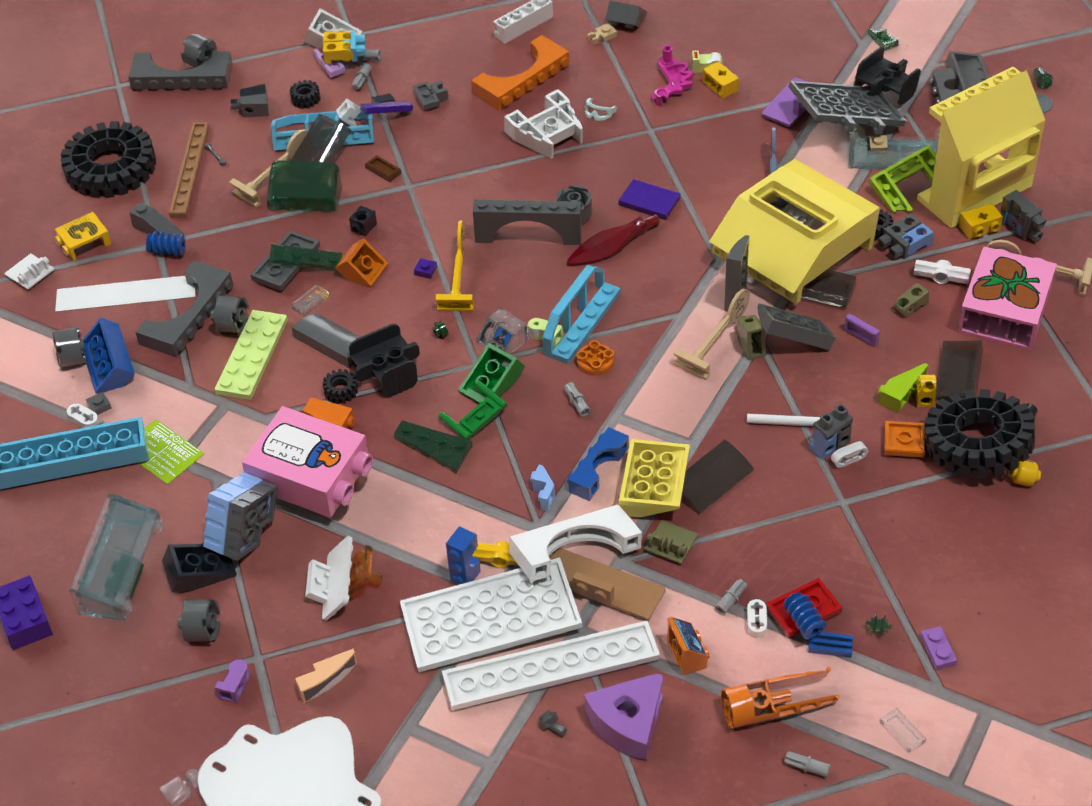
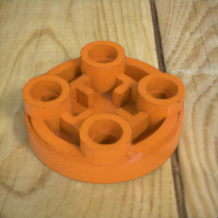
M597 340L590 341L588 345L582 347L577 352V365L584 373L590 375L604 374L614 365V351L608 346L600 344Z

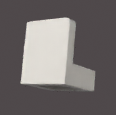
M346 99L336 111L342 121L350 126H357L354 119L361 112L360 107Z

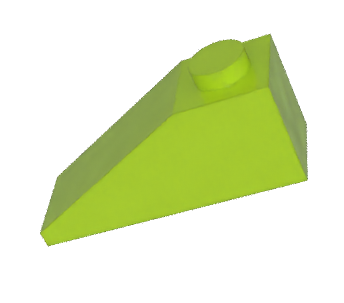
M924 363L889 379L885 385H881L878 390V404L899 413L915 393L918 376L927 375L928 364Z

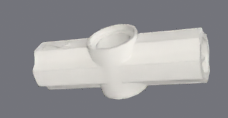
M916 260L913 275L933 278L939 284H945L948 281L969 284L971 269L952 266L947 260H939L936 263Z

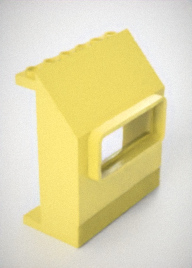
M1011 67L930 107L929 113L941 122L932 187L919 193L917 200L946 225L952 228L959 224L961 213L991 203L996 205L1002 202L1003 197L1015 190L1021 192L1032 186L1045 118L1027 70L1021 73L1015 67ZM1009 149L1007 159H1004L1002 156L999 155L1000 153ZM984 162V166L988 169L978 173L979 165Z
M793 159L740 194L709 242L713 244L712 253L726 261L735 243L745 235H749L747 274L797 304L801 301L803 287L858 246L867 251L872 249L880 207L800 161ZM780 197L825 223V225L818 230H813L770 203Z

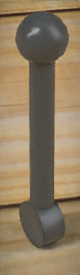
M206 143V149H209L219 160V164L221 166L226 165V160L222 159L215 152L210 143Z

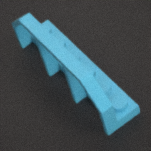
M337 111L296 114L275 119L271 124L274 150L287 149L290 138L299 130L276 132L277 128L295 123H304L305 130L311 132L313 136L312 147L374 143L373 114H366L361 111L355 119L369 121V125L339 127L341 119ZM335 120L334 128L309 129L311 122Z
M587 265L552 310L543 335V352L545 356L569 364L620 295L621 288L605 283L604 269ZM595 272V287L600 289L587 305L586 282ZM577 295L578 310L582 311V313L571 326L570 303ZM561 317V326L566 335L553 351V337Z

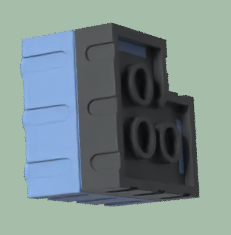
M243 472L240 476L233 478L227 484H223L217 490L209 493L207 498L209 504L205 516L207 522L203 533L205 538L203 547L238 561L260 546L262 528L274 519L278 486Z

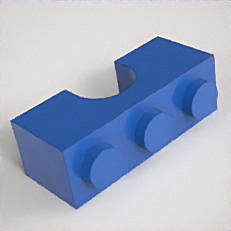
M460 526L446 542L450 581L455 585L474 581L481 572L480 560L472 556L478 548L477 534Z

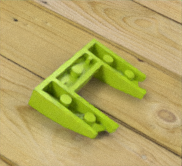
M927 145L870 177L869 185L893 214L900 210H906L907 213L913 211L896 184L919 171H922L932 183L936 153L930 145Z

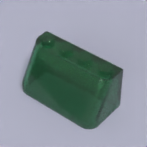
M274 161L271 164L269 175L268 209L337 212L342 191L339 167L332 162Z

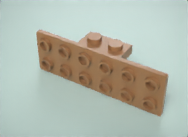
M562 548L556 549L549 556L550 560L560 557L572 592L647 621L650 620L665 593V587Z

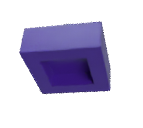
M420 258L414 269V275L431 279L437 268V262Z

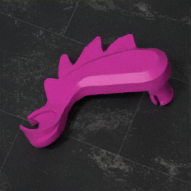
M670 45L662 47L663 57L658 61V67L669 84L656 89L652 94V100H655L657 106H662V98L667 102L671 94H683V90L692 88V81L690 80L694 77V71H688L687 62H678L672 57L673 47Z

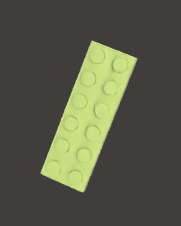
M252 310L214 389L216 395L246 400L252 399L287 324V315Z

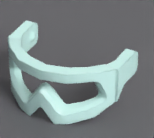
M592 98L586 100L585 114L588 118L594 116L596 121L606 120L616 112V106L611 108L601 107L592 104ZM588 107L604 110L607 115L599 116L596 110L590 113Z

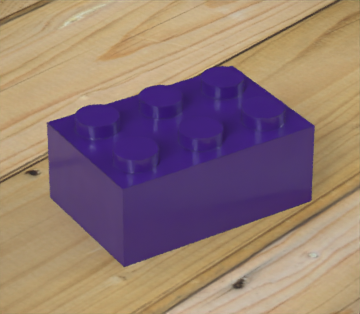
M31 575L0 587V619L12 650L53 635Z

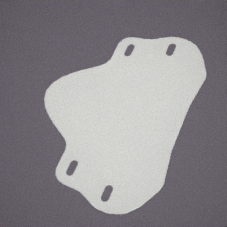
M319 717L304 722L279 735L269 734L254 725H245L235 733L224 747L211 754L205 760L198 775L199 790L207 806H365L358 802L359 796L369 799L372 802L371 806L381 805L379 794L358 782L355 778L351 734L347 726L340 719L334 717ZM249 734L258 740L257 743H249L244 739V735ZM218 762L226 767V771L220 772L213 768L212 764Z

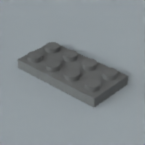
M289 231L250 275L251 280L282 291L320 247V242Z

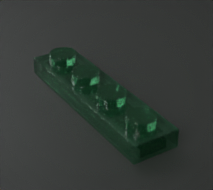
M275 244L270 246L269 263L338 271L335 267L342 259V253Z

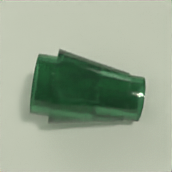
M1041 67L1033 71L1038 87L1047 89L1052 85L1053 77Z

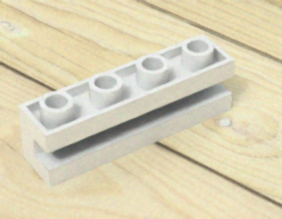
M531 0L493 21L494 27L498 29L494 31V37L505 44L553 17V2L551 0Z

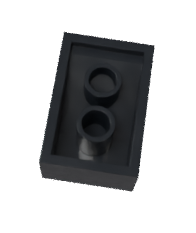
M169 544L162 558L172 592L194 591L236 577L237 575L231 558L203 547V544Z

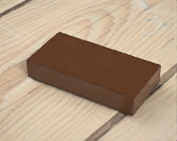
M378 155L365 163L366 169L388 182L402 174L400 168Z

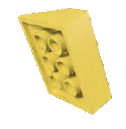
M631 439L619 498V506L628 516L644 517L680 509L690 450L689 444Z

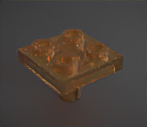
M366 544L351 559L352 566L349 575L351 581L348 587L349 601L367 583L379 587L383 580L382 574L371 571L372 547Z

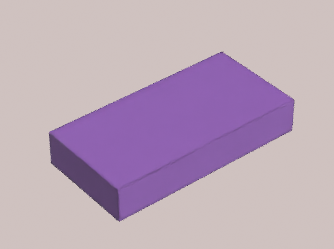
M850 313L845 317V331L873 347L878 344L880 330Z

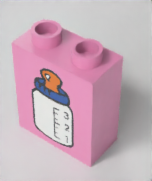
M282 406L244 458L242 465L244 472L277 485L276 498L331 518L339 505L346 506L350 502L354 492V482L359 475L363 477L368 475L373 464V455L368 453L365 435Z

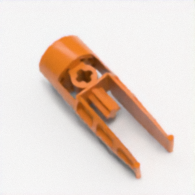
M827 667L826 670L780 676L722 689L721 703L728 726L733 729L795 715L830 703L835 705L840 695L826 696L774 708V705L791 702V692L789 689L770 692V690L824 678L830 672L831 667ZM761 687H762V689H757V690H755L752 694H751L750 691H749V690H752V689H756V688H761ZM767 708L768 714L755 717V714H761Z

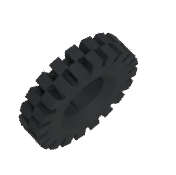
M110 121L108 128H106L105 122L96 124L97 130H94L91 126L83 129L85 135L77 132L72 136L73 141L68 140L65 143V149H62L60 159L65 178L74 191L79 190V193L84 196L91 193L92 198H100L104 192L105 198L114 197V191L117 190L120 196L128 194L127 187H130L133 191L141 187L140 182L146 183L150 179L149 174H153L155 171L156 156L152 140L146 131L143 132L141 127L137 125L132 127V123L124 122L120 127L119 121ZM106 151H120L124 153L120 159L112 163L99 164L93 162L97 155Z
M980 389L979 396H975L973 390L963 391L964 398H961L958 393H954L948 396V401L944 399L938 401L936 408L932 407L928 412V417L925 418V445L930 458L934 457V462L939 467L945 465L946 471L955 473L960 468L961 476L970 477L973 470H977V478L988 477V470L990 469L994 476L1004 474V467L1010 471L1018 468L1019 461H1027L1029 454H1032L1034 450L1035 423L1033 413H1029V407L1025 403L1020 404V399L1014 396L1006 399V393L996 391L993 397H990V390ZM974 423H987L999 429L996 433L986 437H971L960 431L963 427Z

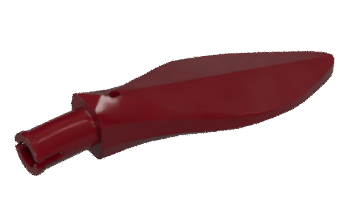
M653 215L642 219L640 216L628 224L606 229L593 235L571 254L567 260V266L594 263L616 254L632 239L643 235L646 229L658 226L660 223L658 216Z

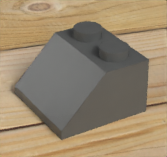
M609 1L606 20L610 22V25L614 26L623 24L625 28H639L647 11L640 6Z

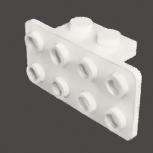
M350 536L343 539L328 554L327 565L316 560H312L308 564L305 597L323 604L322 619L325 621L334 616L349 601L348 587L351 581L349 575L352 566L351 553L353 551L352 537Z

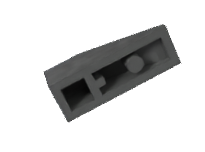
M142 202L129 212L133 228L146 234L151 233L153 235V232L157 231L158 235H160L161 232H164L166 237V234L170 232L172 238L174 233H177L178 237L184 234L156 209Z

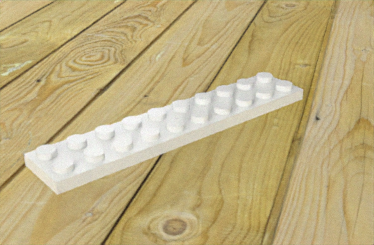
M648 621L443 670L442 676L453 711L659 660L660 654Z

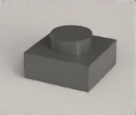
M104 392L86 399L90 410L97 415L112 409Z

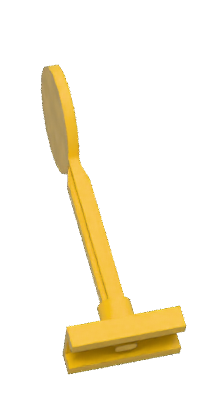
M461 220L458 222V251L455 256L452 290L450 294H436L437 311L473 312L474 309L473 295L461 294L460 291L465 246L464 221Z

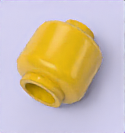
M1030 460L1019 461V467L1012 471L1009 470V476L1012 477V481L1015 484L1031 487L1040 480L1041 471L1036 462Z

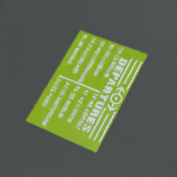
M155 419L145 427L149 460L138 463L169 484L205 453Z

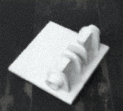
M29 254L5 272L4 275L28 290L55 269L48 265L49 260L47 257L37 258L33 254Z

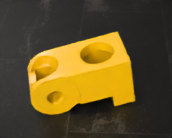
M935 375L918 376V384L914 393L917 408L934 407L937 387ZM929 397L930 401L922 402L921 399Z

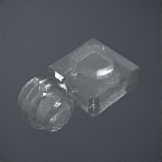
M192 768L185 774V781H182L177 776L160 788L162 795L171 806H177L192 795L189 787L198 786L200 770Z

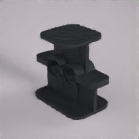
M881 46L859 63L854 85L863 86L866 83L872 86L870 94L873 96L880 92L892 90L900 94L898 104L902 106L914 96L921 70L917 68L909 75L906 74L908 61L902 59L898 63H893L883 58L885 48Z
M389 324L350 343L351 364L356 367L355 376L358 382H363L372 377L377 378L382 385L384 395L387 397H392L409 390L417 383L416 364L411 360L420 355L419 346L416 342L407 344L401 336L400 327L397 324Z

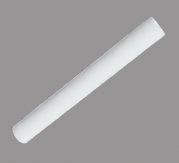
M747 414V423L813 426V423L820 419V417Z

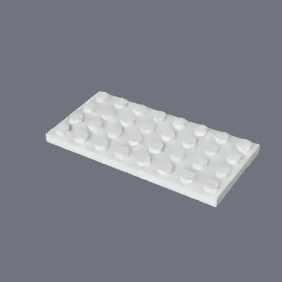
M560 557L551 560L549 577L533 582L519 568L400 601L418 672L583 628Z

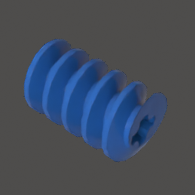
M154 231L153 235L151 233L147 235L146 249L149 253L174 254L175 256L184 254L186 247L184 234L178 237V234L174 233L172 238L170 232L165 237L164 232L158 235V232Z
M797 592L791 594L785 600L784 608L805 639L814 638L825 629L826 622L822 620V616L818 614L817 608H814V604L810 601L808 595H802Z

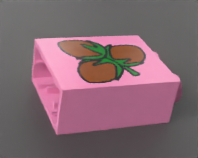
M983 246L962 305L958 332L1032 351L1052 289L1057 264L1045 261L1042 258L1026 257L1010 253L1004 249H993Z

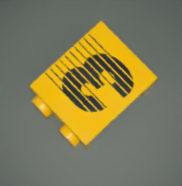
M94 212L55 228L57 244L59 246L62 245L65 255H69L73 261L77 260L74 249L99 238L105 247L112 244L108 230Z

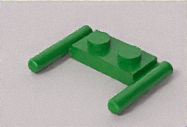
M479 380L475 382V387L487 397L463 417L459 424L445 412L439 413V418L466 441L470 440L471 436L478 433L508 405Z

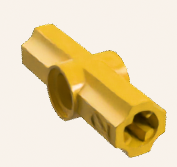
M498 541L495 544L478 543V548L472 555L480 561L491 562L497 568H506L508 565L519 566L509 553V543L505 541Z

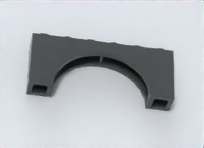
M214 51L212 57L198 67L187 70H168L154 64L151 52L135 53L128 78L132 90L228 89L233 63L230 51Z
M474 199L473 223L475 243H493L495 233L509 223L534 221L553 228L561 236L563 245H581V202Z
M193 261L184 273L187 284L198 291L196 301L186 312L176 318L158 322L145 320L135 332L138 344L177 357L184 350L189 340L194 337L197 330L203 326L211 311L215 309L217 296H225L232 289L233 280L231 272Z

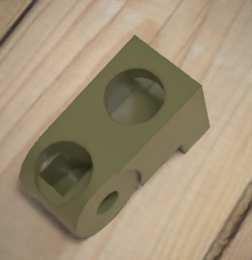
M916 283L896 300L894 309L905 317L910 316L914 310L929 304V291L919 283Z

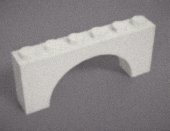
M615 505L510 536L509 553L530 581L533 582L550 576L551 560L549 556L561 546L578 541H598L612 545L624 554L641 548L642 532L619 505Z

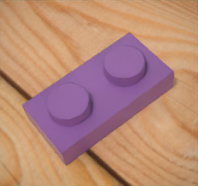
M941 626L921 631L920 637L935 669L939 670L956 666L957 659Z

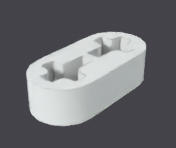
M72 404L67 408L69 420L82 428L99 423L97 414L81 404Z
M858 441L836 450L832 454L831 460L838 468L863 459L868 454V448L862 441Z
M758 599L750 601L747 606L748 634L753 638H761L767 631L766 604ZM754 608H758L759 615H755ZM755 623H759V630L755 628Z

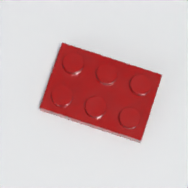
M820 578L766 603V609L788 638L800 633V630L796 627L783 606L785 600L793 593L799 592L802 595H808L810 601L814 604V608H817L818 614L822 616L823 621L842 612V606Z

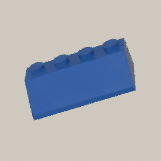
M100 317L83 338L85 347L83 352L85 353L88 370L95 393L97 394L124 387L135 374L119 323Z

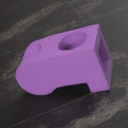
M238 659L231 662L229 673L224 682H217L214 688L218 699L238 703L250 677L247 663L244 660Z

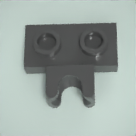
M442 81L431 83V86L428 82L413 85V92L424 110L440 106V102L448 100L447 88H443Z

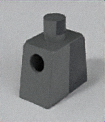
M265 84L240 89V98L230 99L231 108H241L244 117L269 116L268 95Z

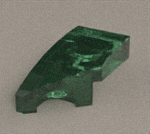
M873 28L868 29V34L877 45L884 47L885 51L899 46V40L887 34V28L875 31Z

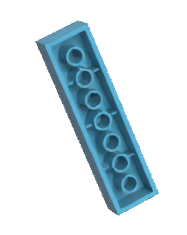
M142 417L0 444V489L148 461L147 437Z

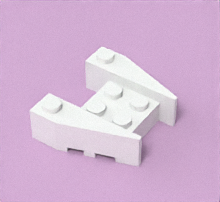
M559 89L546 95L545 110L529 119L519 110L504 116V131L514 141L550 159H553L554 144L570 136L575 138L580 144L583 140V127L580 121L577 120L575 111L570 106L569 99Z

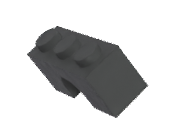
M953 68L933 69L932 76L929 77V85L932 86V96L935 97V105L960 93L959 90H954L956 78Z

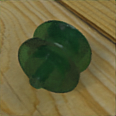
M875 613V617H871V621L866 620V625H870L869 630H872V635L875 631H880L881 636H883V632L886 633L887 629L892 628V625L888 624V620H885L886 615L880 619Z

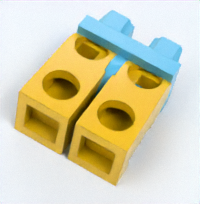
M356 30L351 31V33L324 32L323 55L325 65L331 64L332 60H352V62L357 61V56H366L365 35H356Z

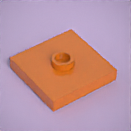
M885 421L884 455L924 458V423Z

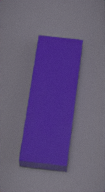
M407 101L360 104V110L366 114L413 111V105Z

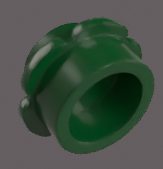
M443 321L434 323L432 329L435 335L445 338L444 336L448 334V330Z

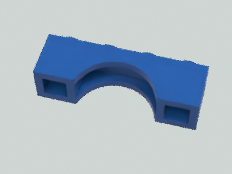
M610 427L604 433H601L597 443L590 447L587 456L580 460L575 472L570 473L567 480L569 492L590 501L599 489V475L595 472V469L607 461H620L629 449V435Z

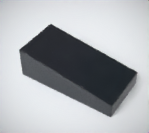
M391 93L371 97L372 103L395 101Z

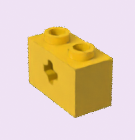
M719 61L703 69V83L722 99L738 92L739 78Z
M991 203L961 213L959 227L970 240L1001 230L1003 216Z

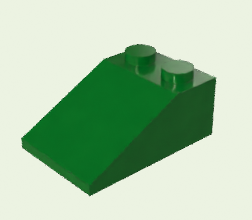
M488 343L458 391L481 403L487 396L475 387V382L479 380L500 397L516 382L525 366L517 358Z

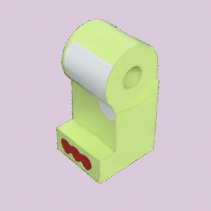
M692 51V70L694 73H703L704 68L718 61L723 65L722 55L718 52L699 54V51Z
M541 318L531 319L528 322L530 338L543 341L548 321ZM557 325L553 337V350L563 339V327L561 325Z

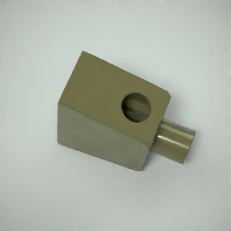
M756 315L740 317L737 320L738 341L747 359L751 360L766 356L765 330Z

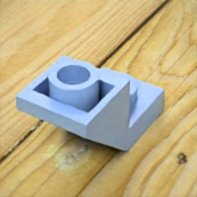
M539 464L536 471L532 472L530 482L532 483L533 491L539 493L538 501H540L541 510L548 512L555 498V488L545 468Z

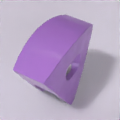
M654 674L584 694L587 717L594 730L608 745L628 756L647 760L663 700V694L661 693L663 676Z

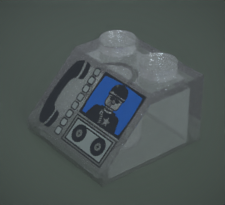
M500 307L488 316L476 342L484 348L490 343L511 354L529 340L528 325Z

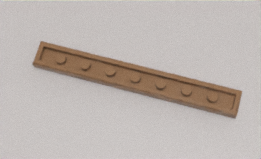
M192 122L169 210L170 218H187L210 128L208 122Z

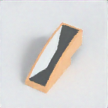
M354 649L314 663L313 672L295 678L298 691L304 703L329 691L352 671L357 664Z

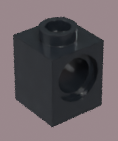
M360 206L349 218L351 231L365 237L377 224L375 211Z

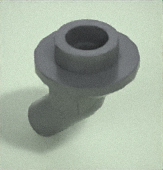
M548 710L539 716L541 721L538 722V725L543 730L549 728L561 736L567 733V728L556 723L559 719L556 711L551 713Z

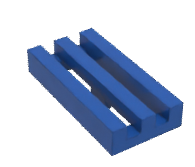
M820 632L817 636L810 639L808 652L851 657L853 636Z

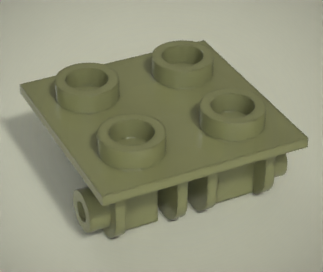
M661 520L655 532L648 534L647 541L649 542L644 550L682 564L698 533Z

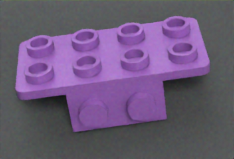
M793 78V79L791 80V81L807 82V81H804V80L799 79V78ZM788 83L762 111V116L790 127L806 108L790 90Z

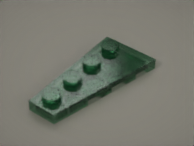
M403 420L394 432V439L413 450L421 451L422 455L427 458L430 456L437 460V463L441 466L451 468V471L455 474L459 471L472 448V441Z

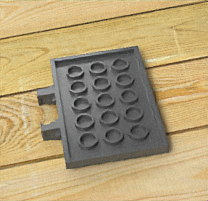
M790 81L788 85L816 122L822 123L825 121L835 124L839 122V124L843 125V130L846 132H853L855 125L861 124L872 126V131L876 134H883L882 132L886 125L904 127L906 123L905 118L882 92L876 96L870 94L872 88L870 86Z

